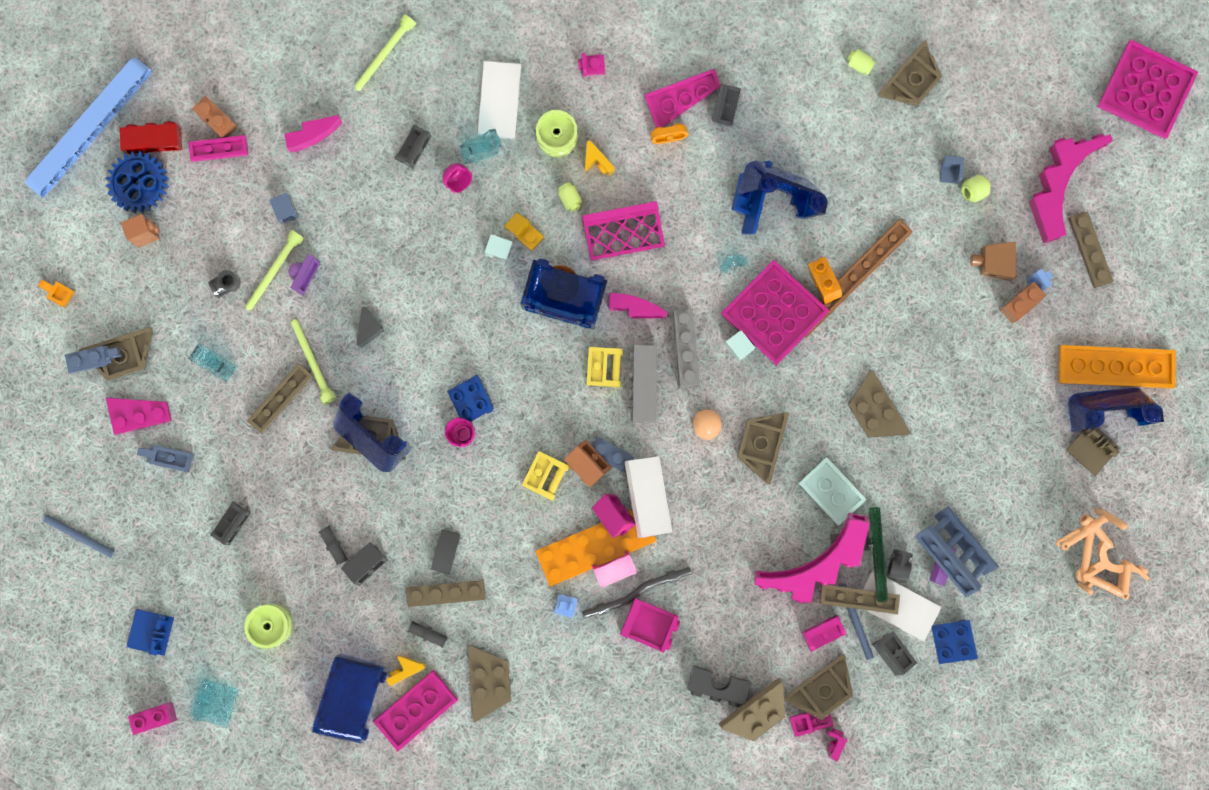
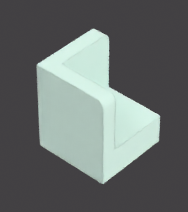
M491 234L485 249V255L492 258L496 256L506 260L510 249L513 248V242Z
M739 331L725 342V345L738 362L755 349L742 331Z

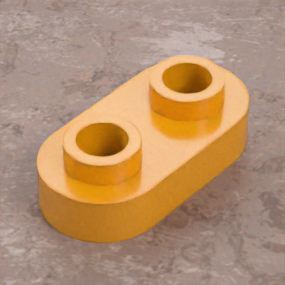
M681 123L666 128L657 127L650 133L653 144L678 141L688 136L687 126Z

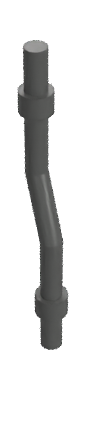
M687 567L678 571L672 570L667 572L666 575L645 581L626 597L605 604L602 602L596 604V607L582 611L583 618L585 619L597 614L600 616L606 614V611L627 605L649 588L667 582L673 583L678 581L679 578L691 575V569Z

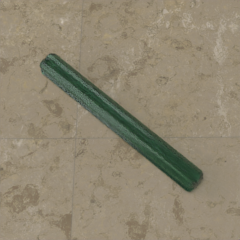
M871 507L869 509L872 531L871 540L873 544L877 602H887L888 592L881 512L879 507Z

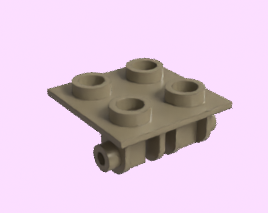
M1090 422L1066 451L1096 476L1113 456L1116 457L1120 453V447Z

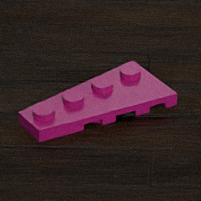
M715 69L645 94L644 98L655 128L665 126L720 88V82Z

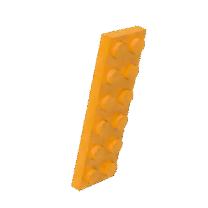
M1074 345L1059 346L1058 384L1175 388L1176 350Z
M632 509V510H630V511H628V512L630 513V515H631L632 518L634 519V513H633V509ZM599 523L535 552L551 587L593 569L592 566L595 564L598 567L625 555L624 552L626 551L629 553L657 540L655 535L638 538L636 525L625 535L621 536L619 534L616 538H612L605 526Z

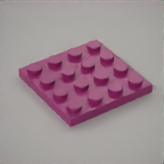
M1130 39L1097 107L1166 139L1188 96L1198 71Z
M773 260L724 309L721 315L738 331H742L749 341L777 366L830 310Z

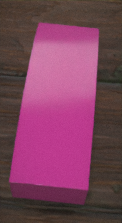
M336 115L302 122L303 130L284 134L287 149L292 153L322 141L342 124L340 116Z
M609 293V311H628V318L666 319L667 317L665 310L647 300L621 293Z

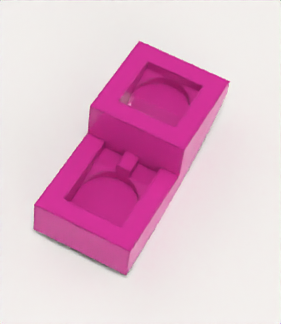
M807 712L790 717L795 737L834 726L831 714L823 720Z

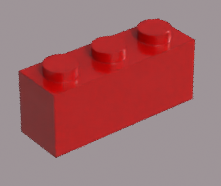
M166 121L164 124L156 125V123H145V126L128 124L126 127L119 128L120 150L125 154H131L132 151L138 154L139 151L142 153L183 150L182 130L175 122Z

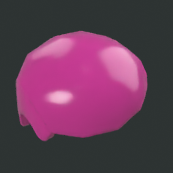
M454 163L445 169L442 181L446 188L450 189L453 193H458L470 185L472 173L466 166Z
M454 418L445 427L446 439L451 445L456 447L469 446L476 436L475 427L464 418Z

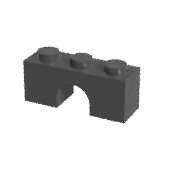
M692 666L687 689L691 691V695L702 697V694L708 695L710 700L721 702V699L729 701L728 705L740 707V704L746 703L751 684L749 680L730 676L727 686L718 689L712 686L711 678L713 672L711 670Z

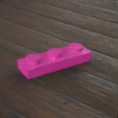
M245 135L188 142L190 161L192 162L249 155L247 137Z

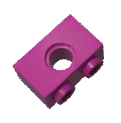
M169 702L128 716L133 735L175 722L177 721V716L173 703Z

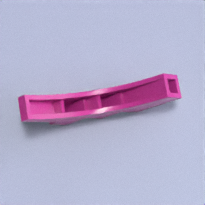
M1098 134L1092 137L1090 141L1082 139L1075 143L1073 138L1068 140L1060 138L1055 140L1054 144L1049 148L1055 164L1043 168L1044 171L1039 174L1044 191L1034 194V197L1029 201L1043 244L1067 235L1063 222V200L1068 181L1078 164L1086 156L1113 142L1111 134L1106 136Z
M848 513L840 534L824 553L816 559L790 570L775 572L755 571V585L762 589L775 588L784 593L791 591V597L796 602L811 603L816 581L822 585L836 584L840 563L846 567H860L870 524L868 516Z

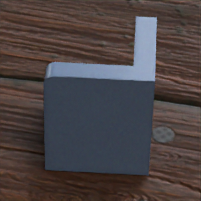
M945 156L941 160L940 182L959 184L963 180L964 157Z
M287 193L269 200L276 218L281 224L299 217Z

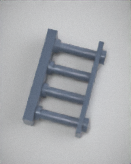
M948 506L934 515L939 521L934 528L930 525L920 531L915 537L961 593L968 597L981 589L982 585L977 580L980 575H986L999 566ZM944 528L951 535L947 543L939 535ZM956 543L964 551L959 558L952 550ZM969 558L977 567L972 573L964 565Z

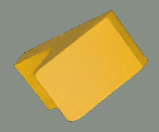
M589 140L586 148L585 173L597 163V169L603 175L606 173L610 177L615 172V167Z
M518 213L504 225V228L531 252L544 239V236L530 225V221Z
M398 655L397 658L403 671L400 668L389 673L391 677L386 680L389 686H392L425 669L427 666L423 662Z

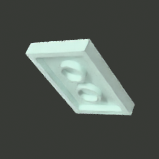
M827 457L798 483L837 526L846 520L848 513H853L867 500Z

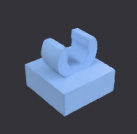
M1040 269L1026 278L1029 284L1035 282L1043 291L1052 285L1049 279L1053 275L1050 271L1044 273Z
M559 594L554 613L573 618L578 598Z

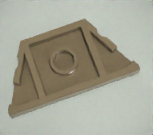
M926 40L922 42L878 93L879 97L918 106L943 77L940 69L936 66L934 56H931Z
M151 327L81 348L79 351L100 346H109V349H121L122 357L111 359L112 363L108 366L96 368L107 381L146 369L153 330Z
M873 370L870 371L848 404L868 438L909 435L911 432Z
M788 412L749 419L746 422L737 458L767 484H771L789 416Z
M354 415L349 425L340 434L341 436L331 448L332 451L406 461V456L394 420Z
M471 645L468 646L472 715L473 722H477L511 701L508 660L499 658Z
M845 655L839 656L784 696V701L823 720L853 698Z
M777 678L718 723L720 727L725 731L755 741L785 718L783 682Z

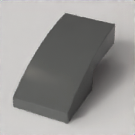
M441 530L431 570L450 575L461 534Z

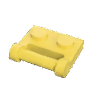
M589 347L587 386L621 388V381L619 379L623 349ZM608 355H613L612 381L606 380Z
M538 451L522 486L553 501L555 498L554 493L565 471H568L569 466ZM553 465L559 468L548 490L545 491L542 487Z

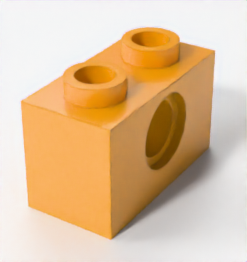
M824 256L809 263L808 270L824 304L842 297L841 287L826 257Z

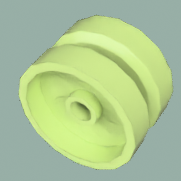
M551 110L543 114L536 125V138L540 149L551 157H563L570 154L578 141L577 124L574 118L561 110Z
M261 605L253 609L247 616L244 624L245 634L253 645L263 649L272 648L284 643L290 637L293 629V619L289 611L281 605Z

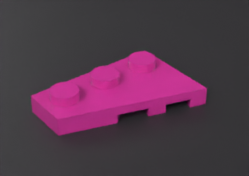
M106 398L114 435L172 421L168 402Z

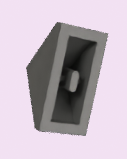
M366 307L361 309L356 343L359 347H364L384 332L383 328Z

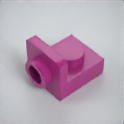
M581 53L582 59H578L579 70L583 71V76L605 75L604 54L585 56V53Z
M835 728L832 731L827 729L826 733L836 738L835 741L830 742L827 748L828 756L838 761L847 739L843 737V732Z

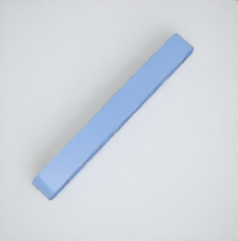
M136 57L132 58L26 179L25 184L40 197L47 195L151 75V69Z

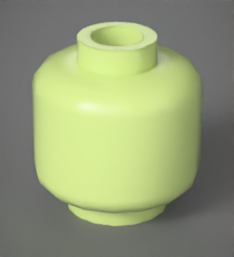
M975 175L963 182L961 192L966 200L974 203L986 198L990 194L991 184L984 176Z

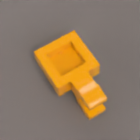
M42 279L38 284V287L49 292L46 298L66 308L75 291L57 281L54 286Z

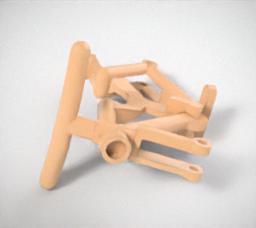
M1098 507L1095 509V513L1100 517L1093 519L1088 514L1083 515L1079 520V523L1083 526H1080L1063 538L1057 539L1056 545L1063 550H1068L1070 546L1085 538L1081 568L1076 572V578L1080 581L1077 585L1090 595L1094 593L1090 588L1096 585L1126 600L1129 598L1131 572H1136L1148 581L1150 579L1147 576L1148 571L1141 565L1136 567L1126 559L1121 560L1120 564H1113L1108 560L1107 550L1113 548L1114 544L1100 528L1101 525L1109 521L1120 529L1125 530L1127 523ZM1095 533L1101 540L1098 545L1099 561L1090 565ZM1104 569L1119 573L1118 585L1115 586L1095 575Z

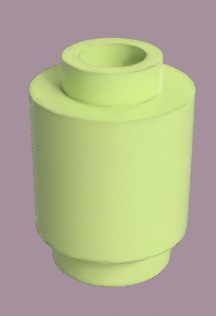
M857 49L856 52L852 50L847 58L849 61L848 66L867 75L876 63L872 60L873 57L860 49Z
M571 182L563 184L558 188V195L566 211L574 212L581 208L580 205L583 201L576 187Z

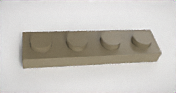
M1088 211L1069 217L1068 220L1093 288L1113 283V278Z
M298 363L247 422L263 434L314 376Z
M484 580L406 587L408 607L486 600Z
M821 584L819 604L898 614L900 595Z

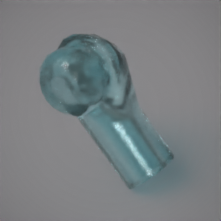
M731 254L718 268L726 273L732 266H745L747 258L741 254Z

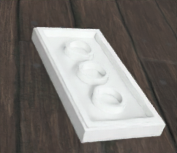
M484 61L478 136L516 138L521 64Z
M659 456L625 461L638 538L671 533L672 526Z
M871 570L862 590L900 595L898 614L865 611L923 642L942 608Z

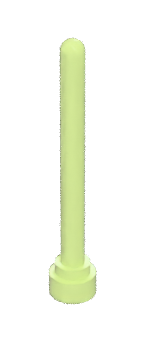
M406 14L402 16L399 24L400 27L354 85L355 90L360 91L402 35L406 31L408 32L416 25L413 19Z
M293 230L289 232L287 244L245 306L247 310L253 309L293 247L297 246L298 243L301 244L304 237Z
M293 319L291 325L321 390V402L323 405L333 402L337 397L334 391H331L330 388L328 389L298 320Z

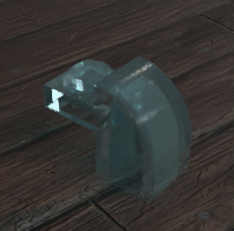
M490 129L479 138L467 139L459 148L465 164H470L497 155L501 143L496 129Z
M200 343L197 344L188 358L228 382L237 368V365Z

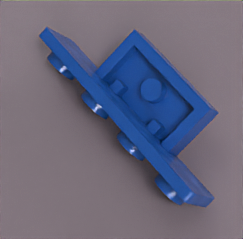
M771 161L759 162L755 177L746 173L739 175L731 210L745 215L741 232L744 235L756 234L767 185L772 172L773 162Z

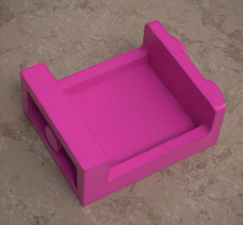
M635 598L620 635L664 653L665 649H670L673 641L670 637L673 631H677L680 621H678L677 615Z

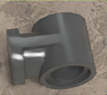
M225 270L218 277L209 281L208 284L214 295L220 298L229 292L239 289L241 281L238 275ZM232 277V284L226 286L227 278Z
M894 549L893 554L895 556L889 562L887 577L907 582L912 569V563H909V560L913 557V554Z

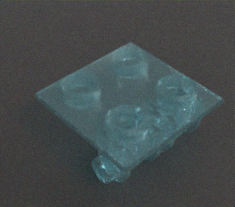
M202 678L189 716L193 717L195 721L203 720L227 728L239 689Z

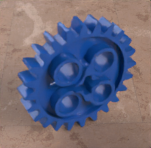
M132 151L131 157L124 154V160L117 158L119 163H112L114 170H108L111 176L105 178L110 181L105 187L111 189L107 192L108 195L113 196L111 200L114 203L117 202L118 207H123L127 212L131 209L133 213H136L137 208L139 212L143 213L144 208L151 211L150 205L158 207L156 201L163 202L160 196L161 194L167 195L163 189L169 188V185L164 183L169 180L167 176H164L167 170L161 169L164 165L158 162L156 157L151 159L149 153L144 156L141 151H139L138 156ZM139 166H143L142 171L136 173V169ZM127 177V182L121 185V180ZM154 180L153 186L148 188V182ZM139 192L138 197L132 199L133 194Z

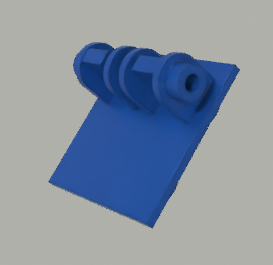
M478 374L447 391L460 418L471 422L486 413L494 411V406Z
M136 609L126 647L149 652L148 654L150 655L158 654L165 656L174 617Z
M965 619L958 622L932 625L939 664L978 659L970 620Z

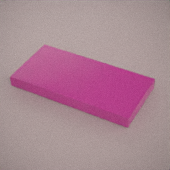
M432 670L373 722L398 752L458 701V698L439 675Z

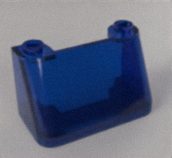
M755 160L746 165L738 192L739 196L748 198L754 192L771 193L778 190L792 195L790 205L795 206L797 210L795 217L808 219L826 213L827 197L811 181L761 161Z
M538 258V261L533 259L520 305L527 312L594 330L608 280H605L604 276L594 274L593 277L590 276L589 278L552 268L549 265V261Z
M1140 388L1082 392L1073 394L1068 400L1071 432L1100 427L1104 423V411L1126 410L1127 418L1135 419L1138 426L1164 422L1162 408Z
M348 392L341 400L333 421L334 429L378 470L391 472L413 447L397 436H389L383 443L376 439L359 423L364 417L360 410L363 402Z
M342 653L336 655L314 720L312 733L360 744L363 740L366 741L370 731L367 729L366 723L377 688L380 683L384 684L387 672H384L386 667Z

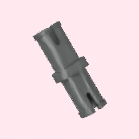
M330 526L320 530L318 533H320L327 546L326 550L330 551L336 565L348 560L339 545L341 544L340 541H337Z
M414 621L411 622L407 631L423 638L422 641L432 642L442 648L448 637L432 630V627L427 628Z

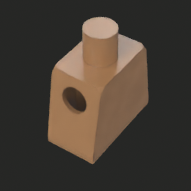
M1016 242L986 245L981 248V255L971 254L970 265L981 266V275L1011 281L1016 278Z

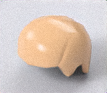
M711 409L698 411L693 418L694 433L703 440L716 438L722 428L719 414Z

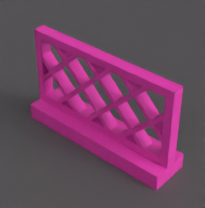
M657 201L583 215L582 220L590 260L665 247ZM655 214L656 223L651 228L643 220L647 215ZM630 218H634L639 222L634 231L624 226ZM610 222H616L621 226L615 235L606 230ZM607 223L604 228L599 225ZM641 224L650 229L645 239L635 233ZM596 225L602 229L597 239L589 234V226ZM622 228L632 233L626 243L617 237ZM604 231L613 237L608 246L598 240ZM652 231L659 235L660 244L652 245L646 241ZM633 235L643 241L639 248H633L628 245ZM615 239L624 244L619 252L609 248ZM596 242L606 248L602 255L594 256L592 248ZM644 243H647L648 245H650V246L642 247ZM607 250L612 252L609 254H605Z

